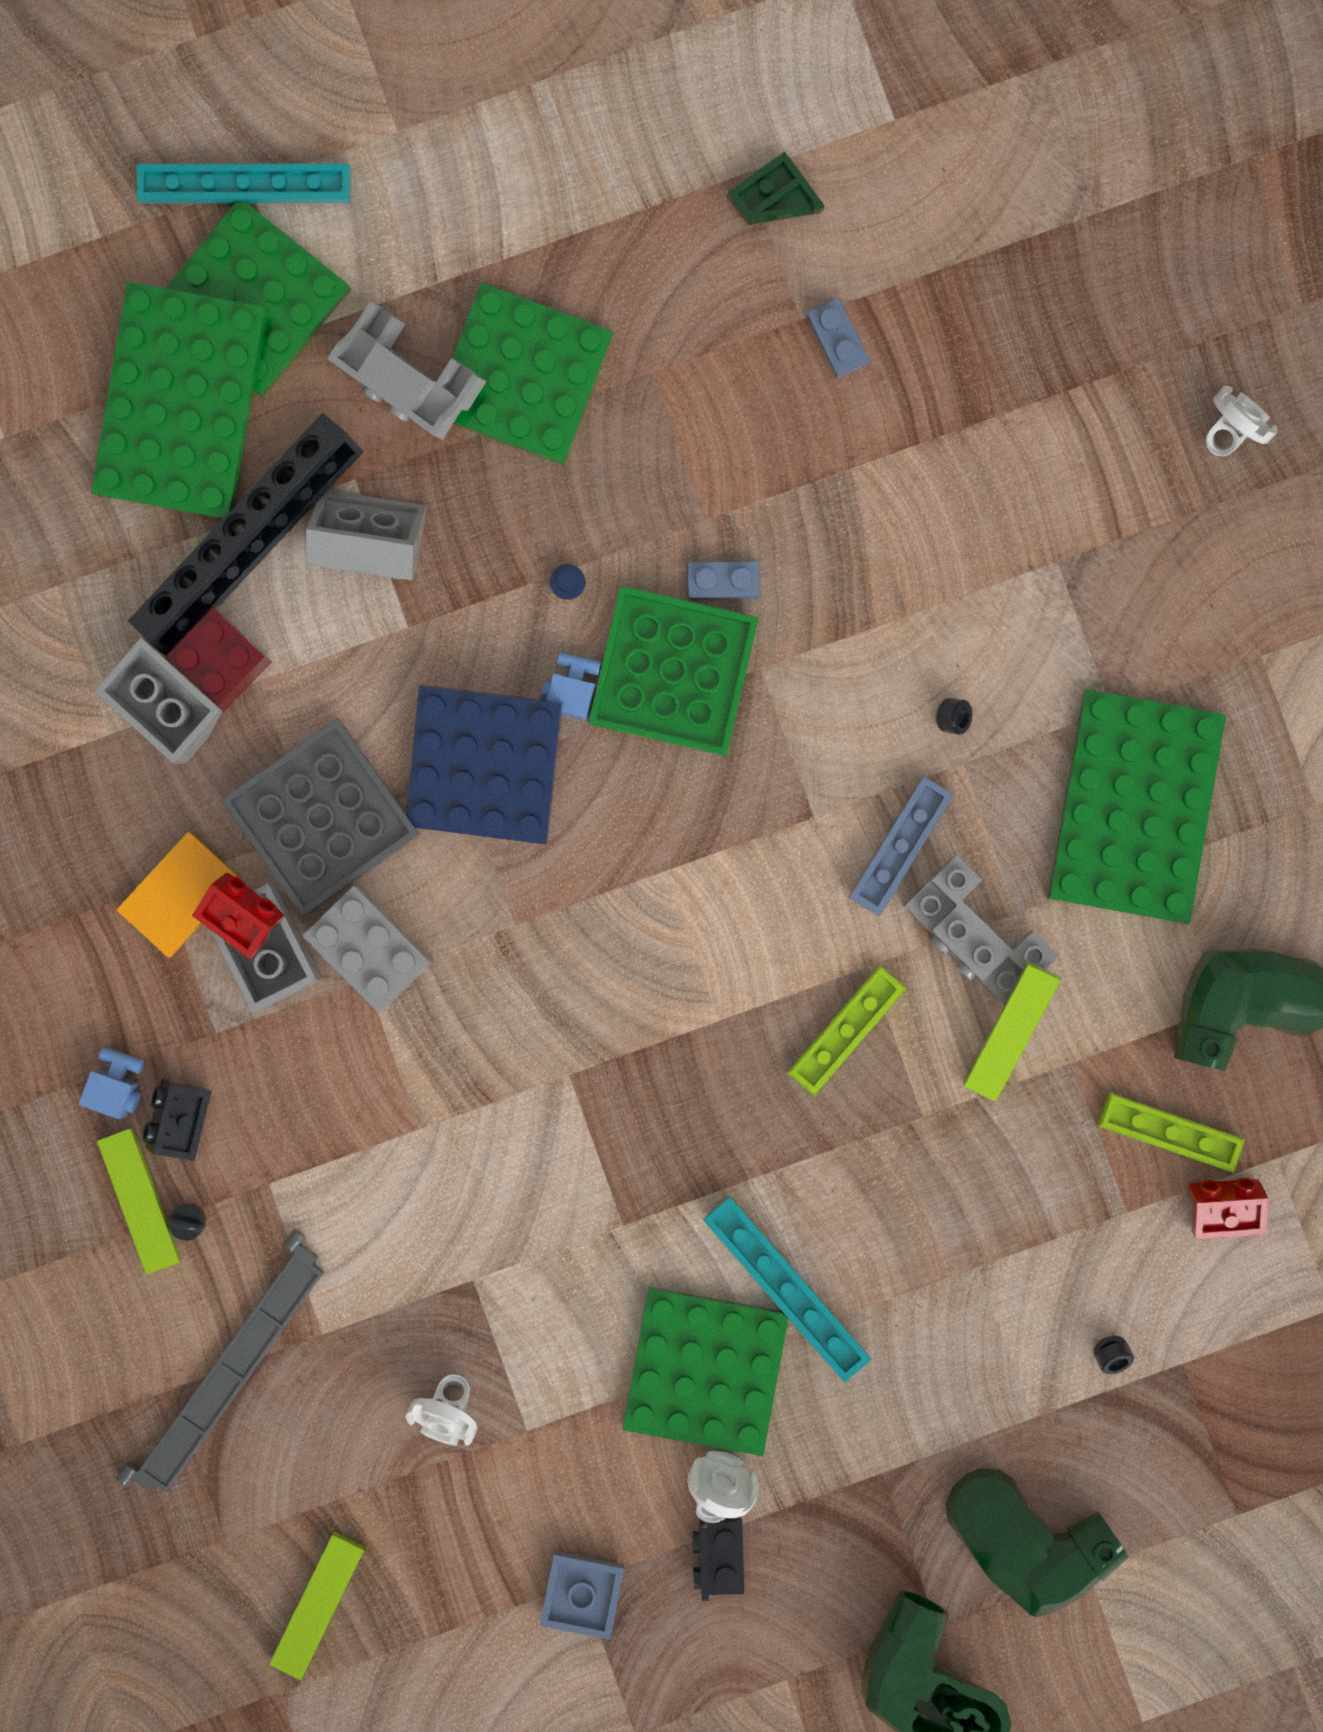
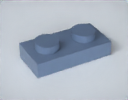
M839 297L807 313L806 318L837 379L869 364L870 360Z
M759 561L688 563V600L759 599Z

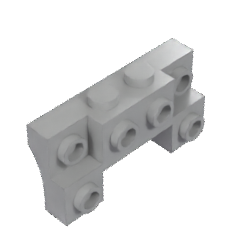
M369 301L356 324L335 345L327 359L363 384L362 392L379 403L382 399L391 405L388 411L405 422L410 418L433 436L444 439L461 410L463 409L468 412L485 385L486 380L459 361L451 358L436 381L391 348L406 324L380 305Z
M954 855L903 907L933 936L930 942L944 956L950 953L959 962L955 967L969 981L975 977L1004 1006L1028 961L1047 969L1059 955L1034 931H1029L1011 949L962 901L982 879L958 855Z

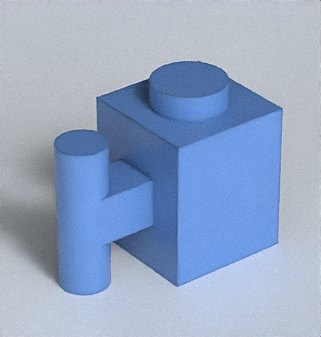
M560 651L557 665L570 668L568 677L553 673L551 682L545 680L540 699L563 702L562 716L587 722L596 687L593 683L583 681L584 673L598 676L601 662Z
M103 1046L99 1054V1060L111 1064L109 1071L96 1069L90 1072L79 1105L116 1119H122L127 1117L129 1113L133 1114L141 1097V1093L137 1092L140 1083L125 1078L126 1072L129 1070L140 1074L145 1061Z

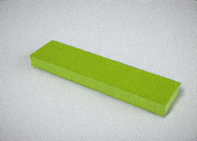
M1029 961L1026 963L964 1081L965 1088L995 1102L997 1101L1061 981V976Z
M878 965L790 1067L787 1073L815 1096L907 988L882 966Z
M1110 1092L1107 1093L1097 1122L1099 1127L1232 1173L1235 1171L1245 1142L1243 1138Z
M132 1127L98 1140V1146L145 1274L148 1275L180 1263L182 1258L173 1234L170 1232L168 1220L134 1128Z
M335 1531L333 1532L269 1663L270 1666L302 1680L366 1548L365 1546Z

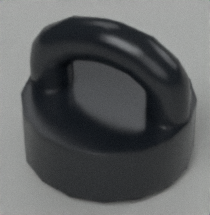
M946 698L943 700L936 714L938 728L943 732L951 734H964L970 727L973 717L970 703L964 699Z
M184 1204L177 1207L168 1218V1225L174 1237L189 1241L203 1233L207 1219L203 1210L197 1205Z
M1113 1335L1099 1341L1094 1348L1096 1361L1101 1371L1106 1374L1120 1373L1129 1368L1134 1361V1355L1127 1341L1121 1336Z

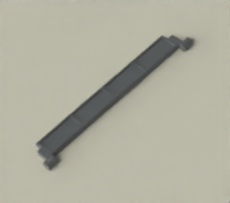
M294 1229L283 1245L294 1252L293 1256L144 1464L138 1469L132 1463L127 1462L116 1477L119 1483L128 1486L134 1480L148 1491H151L156 1484L166 1492L173 1485L323 1275L324 1271L313 1264L318 1256L301 1244L305 1239L301 1232Z

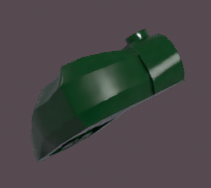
M1265 949L1209 950L1204 952L1192 971L1183 996L1181 1022H1178L1174 1058L1225 1071L1238 1040V1037H1235V1035L1243 1025L1271 1027L1293 1036L1310 1035L1323 1028V967L1312 960L1295 958Z
M977 1469L965 1474L952 1487L946 1502L949 1524L957 1536L965 1543L982 1571L1030 1616L1036 1618L1056 1612L1078 1600L1100 1580L1106 1579L1129 1558L1125 1549L1099 1512L1066 1527L1068 1531L1065 1533L1052 1534L1044 1521L1029 1508L1014 1479L1001 1470Z
M899 1591L882 1622L883 1626L870 1647L863 1669L861 1695L868 1710L896 1732H1010L1011 1720L1007 1705L995 1693L958 1677L950 1668L935 1659L934 1652L939 1651L948 1612L924 1596L911 1591Z

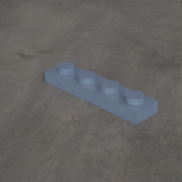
M923 776L848 898L880 916L954 794Z

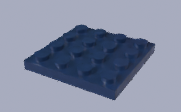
M421 684L418 690L407 817L414 827L546 845L549 835L563 702Z

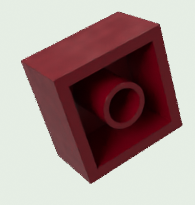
M214 608L165 657L223 710L222 713L272 663L229 620Z

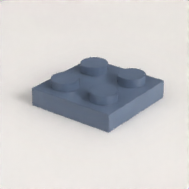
M554 1551L540 1626L610 1640L624 1564Z

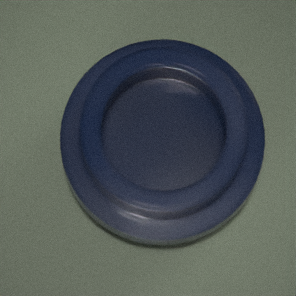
M561 565L551 575V589L560 599H575L585 589V576L575 565Z

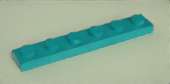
M137 164V200L140 204H234L236 201H245L246 203H351V167L349 164Z
M730 1195L703 1218V1221L844 1383L872 1360L869 1354Z

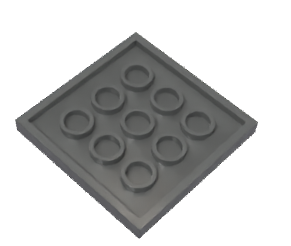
M338 718L221 799L224 806L302 916H306L421 835Z

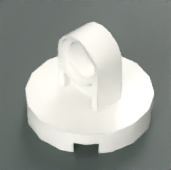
M1223 386L1213 398L1217 409L1223 416L1210 429L1206 437V444L1210 452L1216 456L1231 454L1247 437L1261 444H1268L1278 431L1276 425H1271L1269 428L1266 422L1270 416L1257 403L1242 392L1236 398L1230 394L1233 391L1230 386ZM1218 430H1228L1233 435V444L1230 448L1223 449L1216 445L1214 436Z
M455 1374L447 1375L440 1381L433 1399H413L405 1415L407 1422L411 1426L415 1421L422 1425L420 1433L454 1446H457L459 1439L464 1440L465 1446L470 1445L478 1429L476 1422L464 1413L469 1400V1384L465 1378ZM449 1385H457L461 1387L464 1395L458 1401H449L443 1395L444 1389Z
M709 1451L705 1457H698L691 1466L687 1482L689 1491L696 1501L697 1517L702 1521L717 1523L725 1518L744 1516L755 1504L760 1489L757 1476L754 1472L750 1476L748 1471L742 1467L744 1461L739 1457L723 1451Z

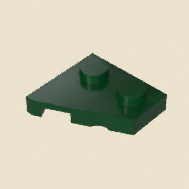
M785 151L727 194V198L747 225L819 214L824 211L825 207Z

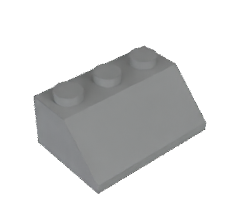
M328 490L317 501L306 529L307 564L320 566L325 569L334 568L354 571L359 574H374L393 579L412 580L419 560L427 505Z
M143 637L135 643L94 690L173 764H186L209 738L223 711Z

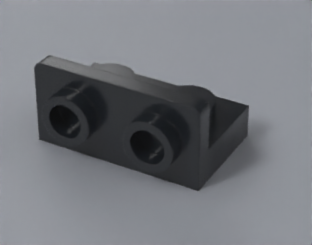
M162 1078L160 1087L156 1086L152 1094L151 1106L154 1108L151 1122L147 1121L143 1131V1142L146 1143L145 1148L152 1154L195 1161L212 1091L206 1088L173 1083L169 1079Z
M725 1518L717 1523H708L699 1519V1531H692L693 1554L700 1553V1567H693L694 1590H701L702 1601H709V1595L744 1594L742 1518Z

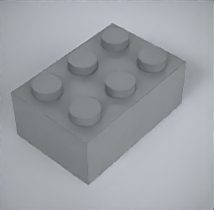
M270 883L254 890V892L262 898L273 902L276 908L284 914V917L272 928L256 955L251 959L247 958L211 931L252 1013L261 1011L323 980L277 885Z
M352 886L303 935L320 955L378 1013L383 1012L434 962L360 886Z

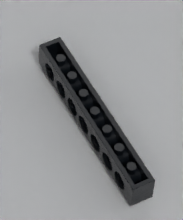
M322 413L131 616L128 622L152 646L167 656L212 608L216 610L364 451L342 428Z

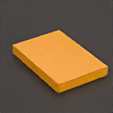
M188 831L116 911L164 955L171 958L202 925L192 914L210 885L225 873H230L240 879L242 878L192 832Z

